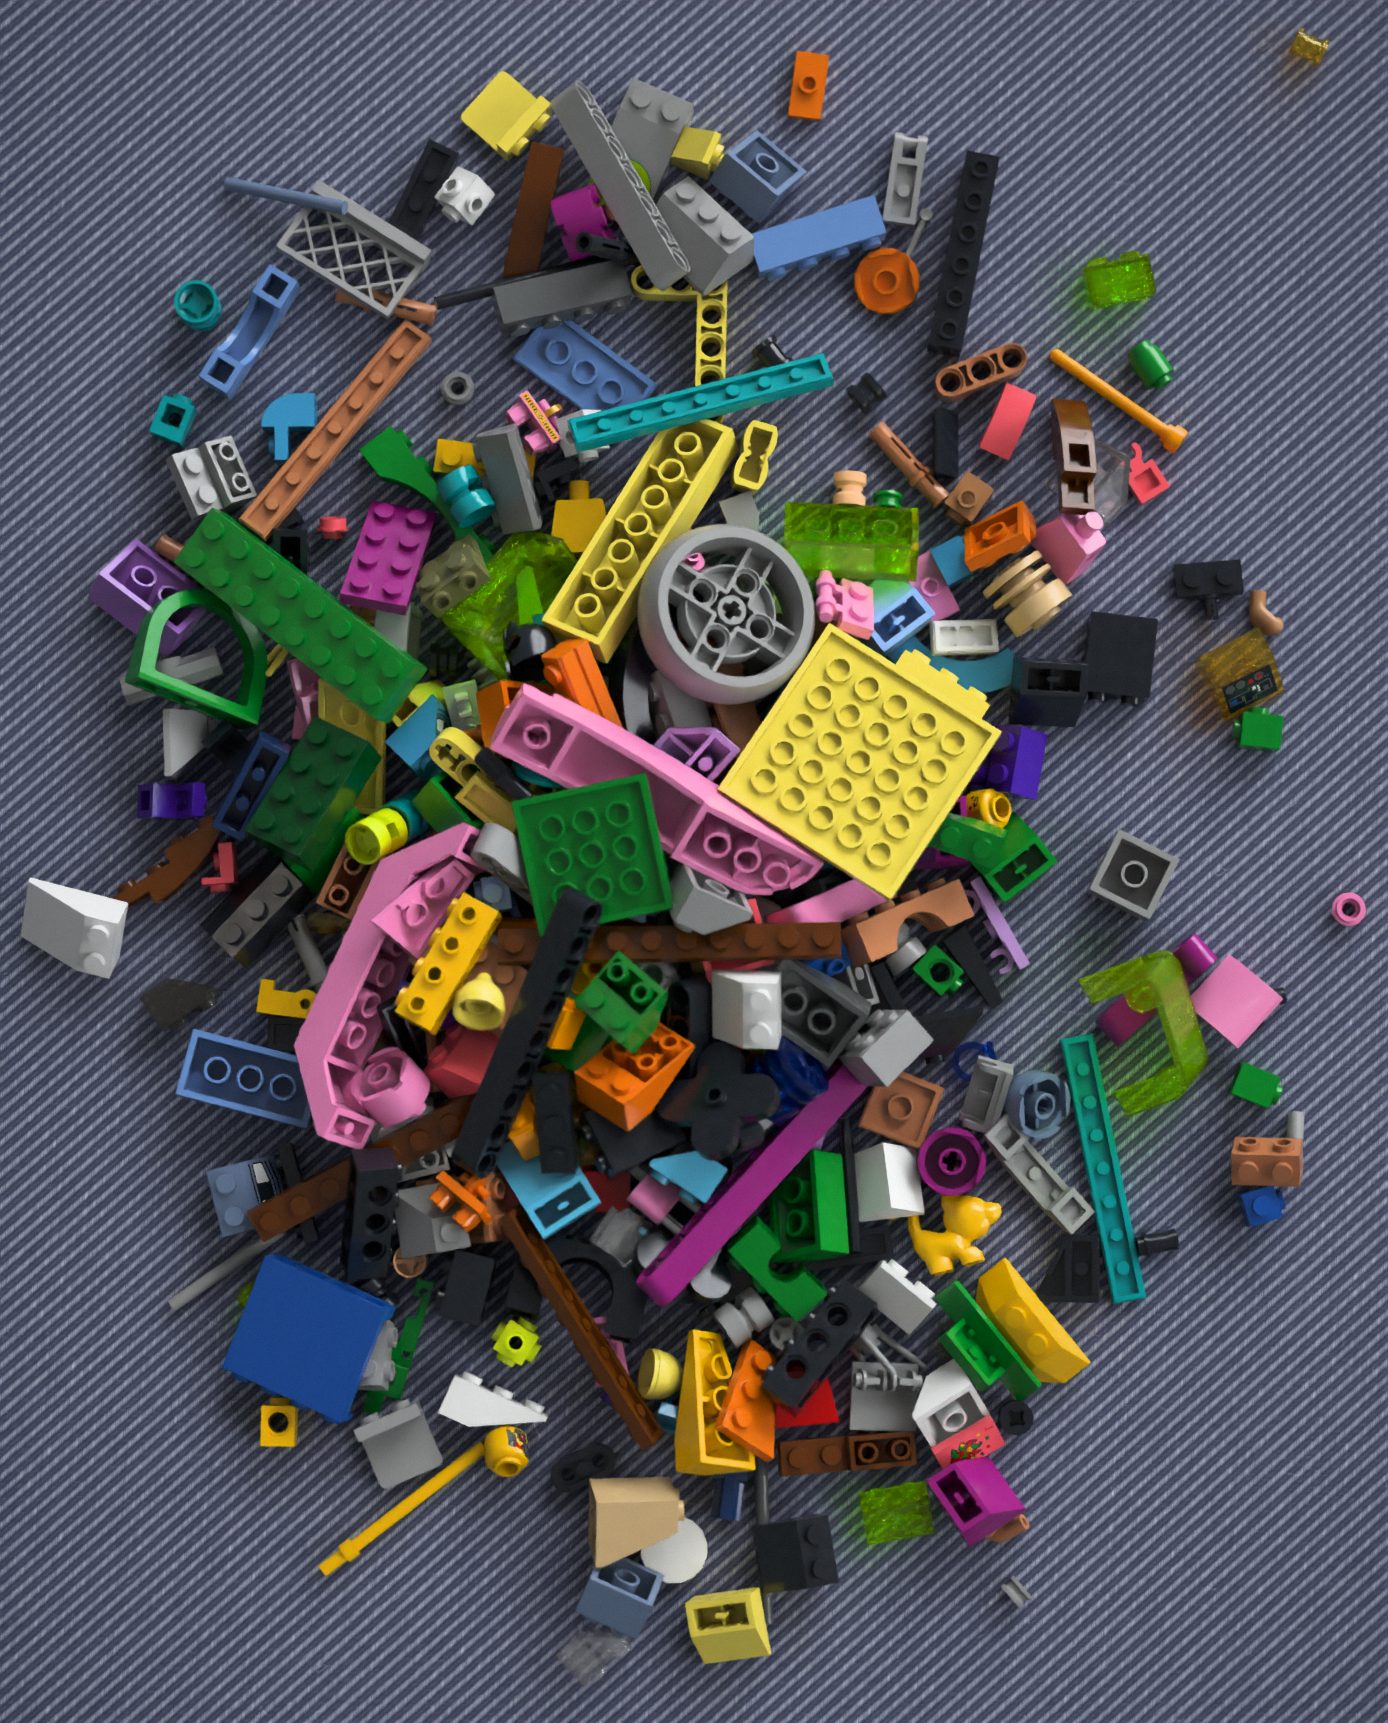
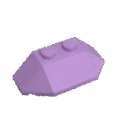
M669 727L653 745L712 782L741 750L716 727Z

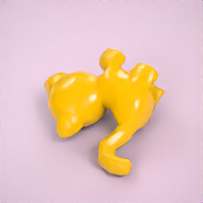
M942 1195L941 1207L944 1211L943 1223L946 1228L944 1233L922 1230L919 1215L907 1217V1230L912 1239L913 1250L926 1263L931 1275L937 1277L953 1272V1261L956 1259H960L962 1265L966 1267L985 1261L983 1252L977 1247L971 1246V1242L986 1236L990 1226L1000 1218L1002 1213L1000 1204L984 1202L982 1199L970 1195Z

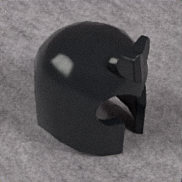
M510 621L507 629L503 630L502 637L504 642L503 650L508 662H505L509 680L518 682L545 680L546 678L543 673L545 666L541 655L556 647L557 641L554 635L541 624L526 623L516 627L515 622Z

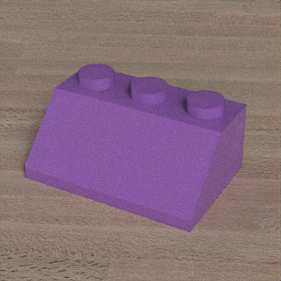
M135 539L98 574L87 598L137 635L143 618L156 603L180 591L202 588L138 539ZM184 607L172 613L164 625L158 652L167 658L185 641L207 610L198 607Z

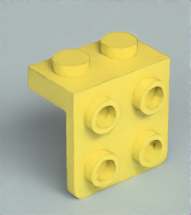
M502 71L495 76L465 109L461 119L468 128L509 162L514 155L519 156L526 149L530 142L528 139L536 131L540 132L547 126L552 118L550 116L552 110L551 103L542 95L536 99L507 72Z

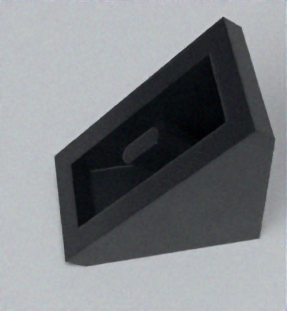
M273 529V550L309 577L310 550L308 530Z

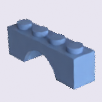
M271 264L268 265L252 290L249 303L240 321L225 342L214 350L198 377L204 385L230 401L232 400L301 291L297 280Z

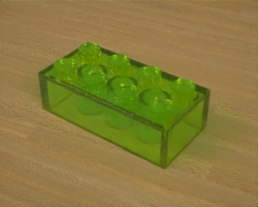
M785 502L783 548L796 560L805 576L819 577V573L822 570H829L832 573L833 579L852 578L916 582L919 555L918 508Z

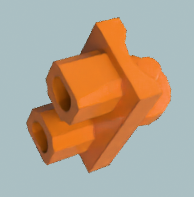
M443 1170L436 1176L439 1185L429 1197L430 1201L443 1213L455 1201L460 1203L462 1207L452 1219L466 1233L473 1229L480 1221L487 1225L493 1219L487 1213L488 1208L476 1198L479 1196L483 1201L489 1198L490 1192L484 1188L488 1181L487 1177L479 1179L476 1176L471 1177L465 1172L459 1178L465 1185L462 1187Z

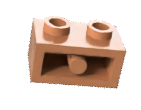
M1235 1137L1231 1152L1232 1185L1300 1187L1303 1173V1139Z

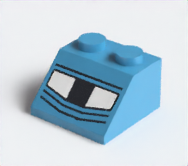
M432 694L385 741L404 764L425 784L444 771L431 759L429 751L432 742L445 728L452 727L449 712ZM445 745L449 750L452 749L450 745Z

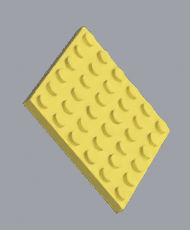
M829 623L718 787V791L890 902L1000 737L1002 731Z

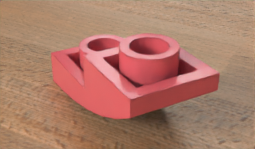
M1006 382L992 410L993 415L980 439L979 448L1009 461L1037 396Z

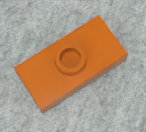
M797 51L788 118L814 122L821 121L829 55Z

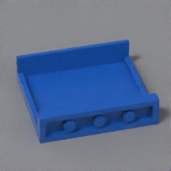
M278 1252L265 1255L222 1368L231 1371V1376L236 1380L246 1383L252 1381L261 1385V1391L269 1395H282L291 1399L290 1404L299 1409L309 1410L311 1408L321 1413L320 1418L329 1423H342L353 1418L354 1413L349 1412L384 1321L392 1318L396 1306Z

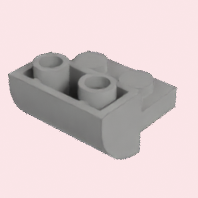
M232 436L205 442L198 448L175 453L165 459L191 520L205 517L211 508L224 513L230 512L257 497Z

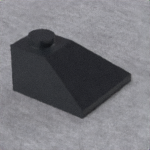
M982 1006L915 1016L914 1018L934 1040L917 1059L925 1058L926 1064L945 1062V1055L952 1054L983 1014Z

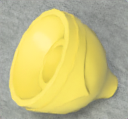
M487 973L478 974L476 979L466 983L455 995L453 1015L461 1025L470 1029L490 1030L498 1027L504 1019V997L501 990L492 982L491 976Z
M656 1348L647 1349L639 1367L637 1383L639 1393L643 1398L649 1400L665 1399L681 1390L684 1368L672 1354Z

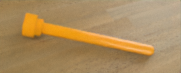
M1054 349L1050 352V359L1160 436L1159 440L1164 443L1162 447L1172 454L1176 452L1189 432L1179 425L1175 427L1169 424L1167 426L1059 349Z

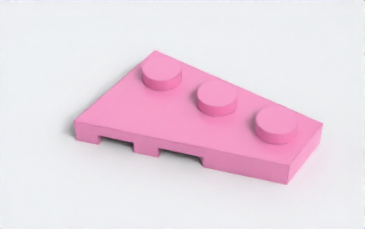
M450 856L437 863L370 922L408 955L419 960L429 945L435 930L438 927L440 928L448 917L446 916V911L454 898L459 899L475 875L456 858Z

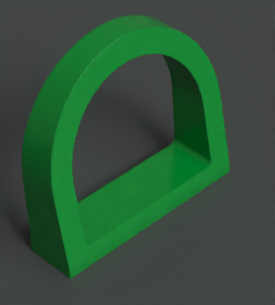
M188 589L162 599L147 612L137 633L125 683L219 721H223L226 718L234 727L245 730L256 726L259 721L267 678L265 674L268 669L267 653L263 639L254 624L211 591ZM198 607L209 610L221 617L236 634L244 658L243 676L236 703L156 671L155 665L164 625L177 609Z

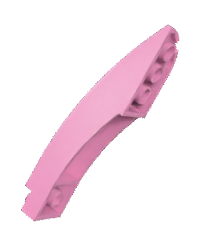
M523 683L510 706H506L495 728L490 744L491 750L553 780L567 789L647 773L662 849L668 852L671 858L737 891L754 895H772L773 891L789 887L792 890L812 878L824 864V861L816 854L719 792V786L629 731L556 693H553L551 697Z

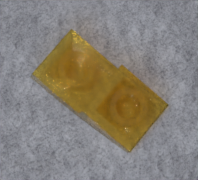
M309 913L308 926L317 927V934H337V928H342L343 939L352 920L330 914Z

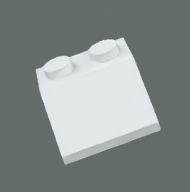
M712 970L713 1037L743 1049H778L781 1039V971Z

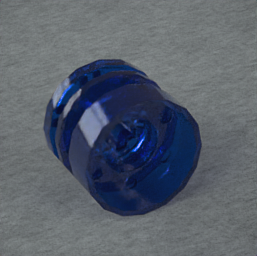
M784 1035L781 1036L778 1049H766L765 1055H756L746 1063L745 1074H765L779 1088L781 1093L779 1107L770 1117L766 1118L778 1125L786 1123L802 1110L803 1104L808 1105L812 1103L816 1097L823 1095L829 1088L828 1077L821 1062Z

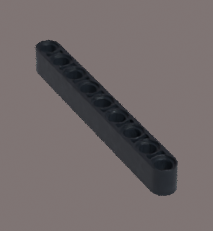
M573 887L566 889L556 903L452 1151L453 1163L479 1179L489 1176L498 1162L529 1089L532 1077L537 1070L603 912V906L600 902Z

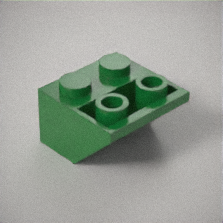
M1015 812L1011 813L1008 824L1003 828L1007 830L994 868L990 869L971 861L968 862L1001 905L1058 862L1038 835Z
M618 950L574 1003L617 1042L635 1054L657 1029L668 993Z

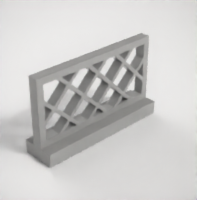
M319 180L312 190V194L347 201L348 210L346 214L317 209L326 215L327 224L309 227L307 216L313 208L304 206L277 243L275 250L388 320L419 274L423 273L429 265L432 250ZM302 223H304V228L299 229ZM349 229L354 233L356 242L337 245L334 230ZM329 231L333 246L314 249L311 234ZM306 235L310 250L296 252L288 247L287 244L292 237ZM368 246L378 247L382 250L383 259L365 262L362 248ZM357 249L360 263L342 266L339 252ZM334 253L337 267L329 269L320 267L316 256ZM403 263L413 269L408 277L393 280L390 265ZM385 266L389 281L370 284L367 269ZM362 270L365 285L352 287L346 283L344 273ZM396 286H401V287L399 288V290L397 291V293H396L395 287H396ZM391 289L392 300L387 307L374 300L373 290Z

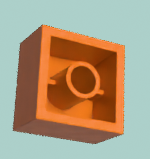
M500 680L476 692L481 724L476 725V729L463 732L475 742H479L480 745L484 744V748H490L492 736L506 706H510L522 684L525 683L551 697L554 693L553 685ZM493 751L499 758L509 759V758H507V757H505V756H503V755H501V754H499V753Z

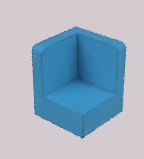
M956 536L930 550L949 589L979 574L978 569L971 572L965 564V544L960 536Z

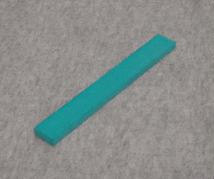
M824 353L569 419L567 420L568 429L576 451L579 453L834 386V378Z
M1093 1033L1060 1039L1059 1042L1093 1210L1095 1211L1098 1235H1100V1246L1112 1304H1119L1144 1299L1146 1294Z

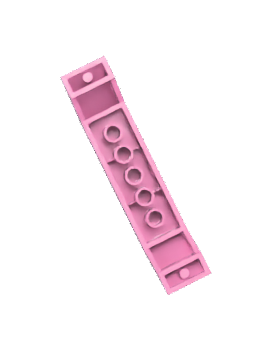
M463 822L381 859L377 869L373 872L371 882L363 899L357 906L356 914L348 931L343 936L341 946L328 968L326 978L314 998L311 1010L301 1026L294 1044L317 1135L356 1150H363L376 1120L370 1118L369 1113L351 1093V1082L358 1069L363 1072L367 1059L370 1057L383 1029L376 1006L392 996L396 997V990L401 980H406L412 964L408 961L410 955L370 921L437 863L450 856L456 858L475 876L484 871L489 872L471 857V852L481 830Z

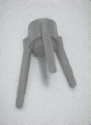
M876 1323L873 1326L869 1324L849 1349L858 1362H866L861 1351L865 1355L871 1352L891 1375H895L896 1370L877 1348L881 1344L878 1339L880 1338L910 1362L918 1364L920 1369L923 1371L927 1370L925 1363L884 1333Z

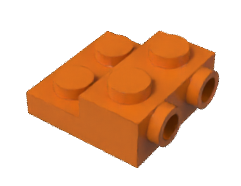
M1023 500L965 528V564L971 572L979 568L990 567L997 559L1009 553L1015 554L1020 552L1036 537V519Z

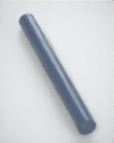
M227 177L224 181V189L228 191L339 214H346L348 210V202L231 177Z

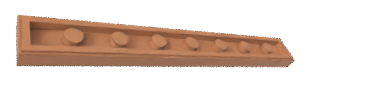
M405 319L238 519L239 523L266 542L273 534V529H277L431 344V337Z

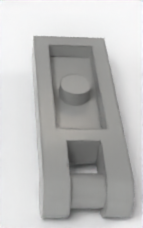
M895 132L882 217L884 224L915 227L928 137L918 135V139L905 137V133ZM903 150L916 152L915 159L902 157Z

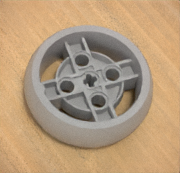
M713 524L679 535L664 546L655 556L643 577L637 601L638 627L649 658L671 684L700 700L715 704L732 705L762 699L782 688L795 675L809 652L815 628V608L808 580L796 560L785 548L772 538L756 530L731 524ZM700 553H721L736 558L733 565L711 566L699 572L683 563L689 557ZM736 580L741 581L745 585L746 593L738 589ZM765 580L769 583L778 599L783 617V625L776 621L775 603L771 592L764 583ZM693 590L698 591L702 595L703 603L698 602L694 598ZM668 602L677 607V623L683 639L689 646L687 650L683 647L673 629ZM723 609H727L729 611L728 617H730V619L724 616L726 611ZM750 626L758 630L759 639L751 634ZM706 636H710L715 640L716 649L708 645ZM754 656L769 665L763 672L749 677L728 676L716 672L720 664L740 663Z

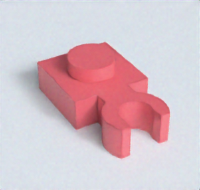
M1134 442L1130 448L1134 452L1135 457L1132 460H1127L1121 452H1118L1116 454V461L1121 467L1129 469L1130 473L1125 475L1123 479L1140 506L1169 489L1170 485L1153 459L1143 463L1141 459L1142 450Z

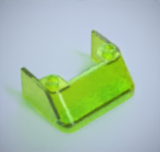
M1160 950L1078 979L1080 987L1091 1004L1123 993L1127 1004L1134 1011L1146 1012L1155 1008L1158 1009L1174 1065L1161 1069L1152 1078L1113 1091L1114 1097L1125 1115L1129 1117L1180 1098L1205 1069L1209 1057L1182 966L1177 957L1170 951Z

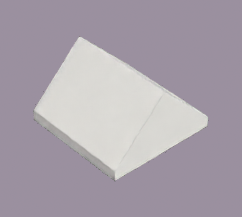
M881 1143L854 1154L860 1222L925 1214L920 1176L916 1165V1149Z

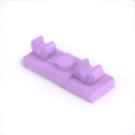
M979 876L972 880L970 885L974 891L964 890L966 897L973 898L975 902L971 909L975 914L981 905L988 918L983 921L984 926L991 938L994 939L998 936L1005 949H996L990 954L992 959L998 955L1006 956L1008 963L999 970L1000 974L1009 972L1014 963L1019 970L1030 965L1027 957L982 878Z

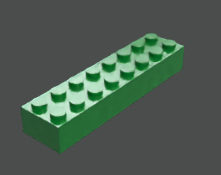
M211 508L173 561L376 720L389 723L428 670L423 664L345 604L340 603V600L227 513Z

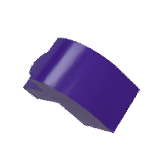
M191 782L178 785L148 783L138 785L137 819L187 821L200 820V817H204V810L207 806L205 783Z

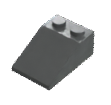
M782 960L774 970L781 971V1034L830 1067L868 1018L872 1003L844 983L798 960Z

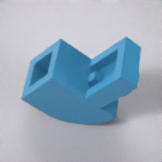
M294 393L281 396L274 400L265 410L261 428L264 433H275V436H269V456H275L277 465H284L291 456V432H311L317 425V398L315 393Z

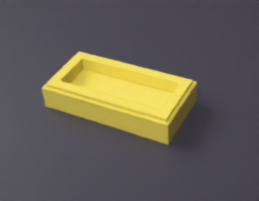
M477 770L456 795L455 799L484 823L499 824L514 834L517 830L511 803L514 800L500 788H495L493 786L494 783Z

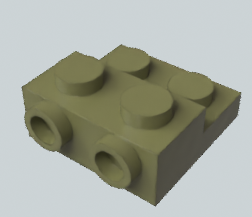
M468 534L460 541L454 542L448 550L436 559L427 562L421 569L418 577L419 581L415 585L422 604L437 618H440L491 580L477 541Z

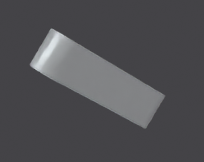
M484 823L471 852V857L533 906L519 838L499 824Z

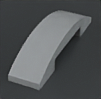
M1005 1113L983 1135L995 1156L1018 1185L1069 1235H1072L1095 1212L1074 1187H1068L1031 1145L1028 1141L1030 1137L1021 1133L1011 1123L1008 1113Z

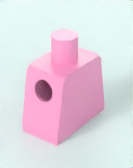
M1092 511L1086 515L1062 513L1036 528V537L1030 542L1042 554L1046 564L1049 563L1051 571L1057 579L1060 578L1067 585L1087 571L1106 545V539L1099 531L1103 526V520L1099 514Z

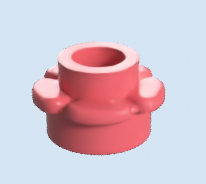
M329 516L320 517V527H316V530L323 532V538L340 539L343 538V532L349 531V527H346V517Z

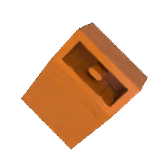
M660 1022L657 1029L635 1054L613 1039L574 1072L578 1100L629 1132L652 1112L695 1049V1044Z

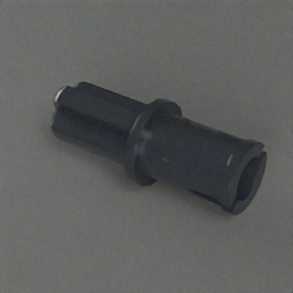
M489 747L483 748L475 756L474 762L495 782L493 786L495 788L499 786L514 801L530 798L535 793L513 772L515 768L513 766L509 768Z

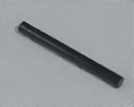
M847 1118L838 1120L839 1139L843 1161L849 1254L862 1253L853 1132L852 1120Z

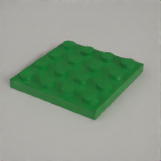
M647 773L511 802L539 936H543L560 895L566 889L572 887L602 904L603 912L598 924L673 908V896Z

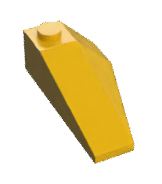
M695 1329L689 1331L674 1437L676 1472L714 1475L755 1470L754 1454L714 1428L730 1383V1377L733 1373L720 1333Z

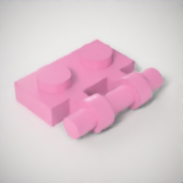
M822 570L819 573V578L816 580V593L819 595L816 599V612L819 614L820 621L828 623L831 620L837 621V628L843 632L869 640L874 631L873 588L861 582H853L844 578L837 585L832 578L831 571Z

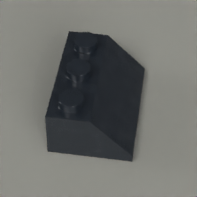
M269 852L200 925L232 958L244 968H247L316 895Z

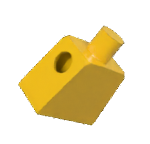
M570 481V500H557L555 503L549 548L551 558L581 557L606 517L603 499H590L589 481Z

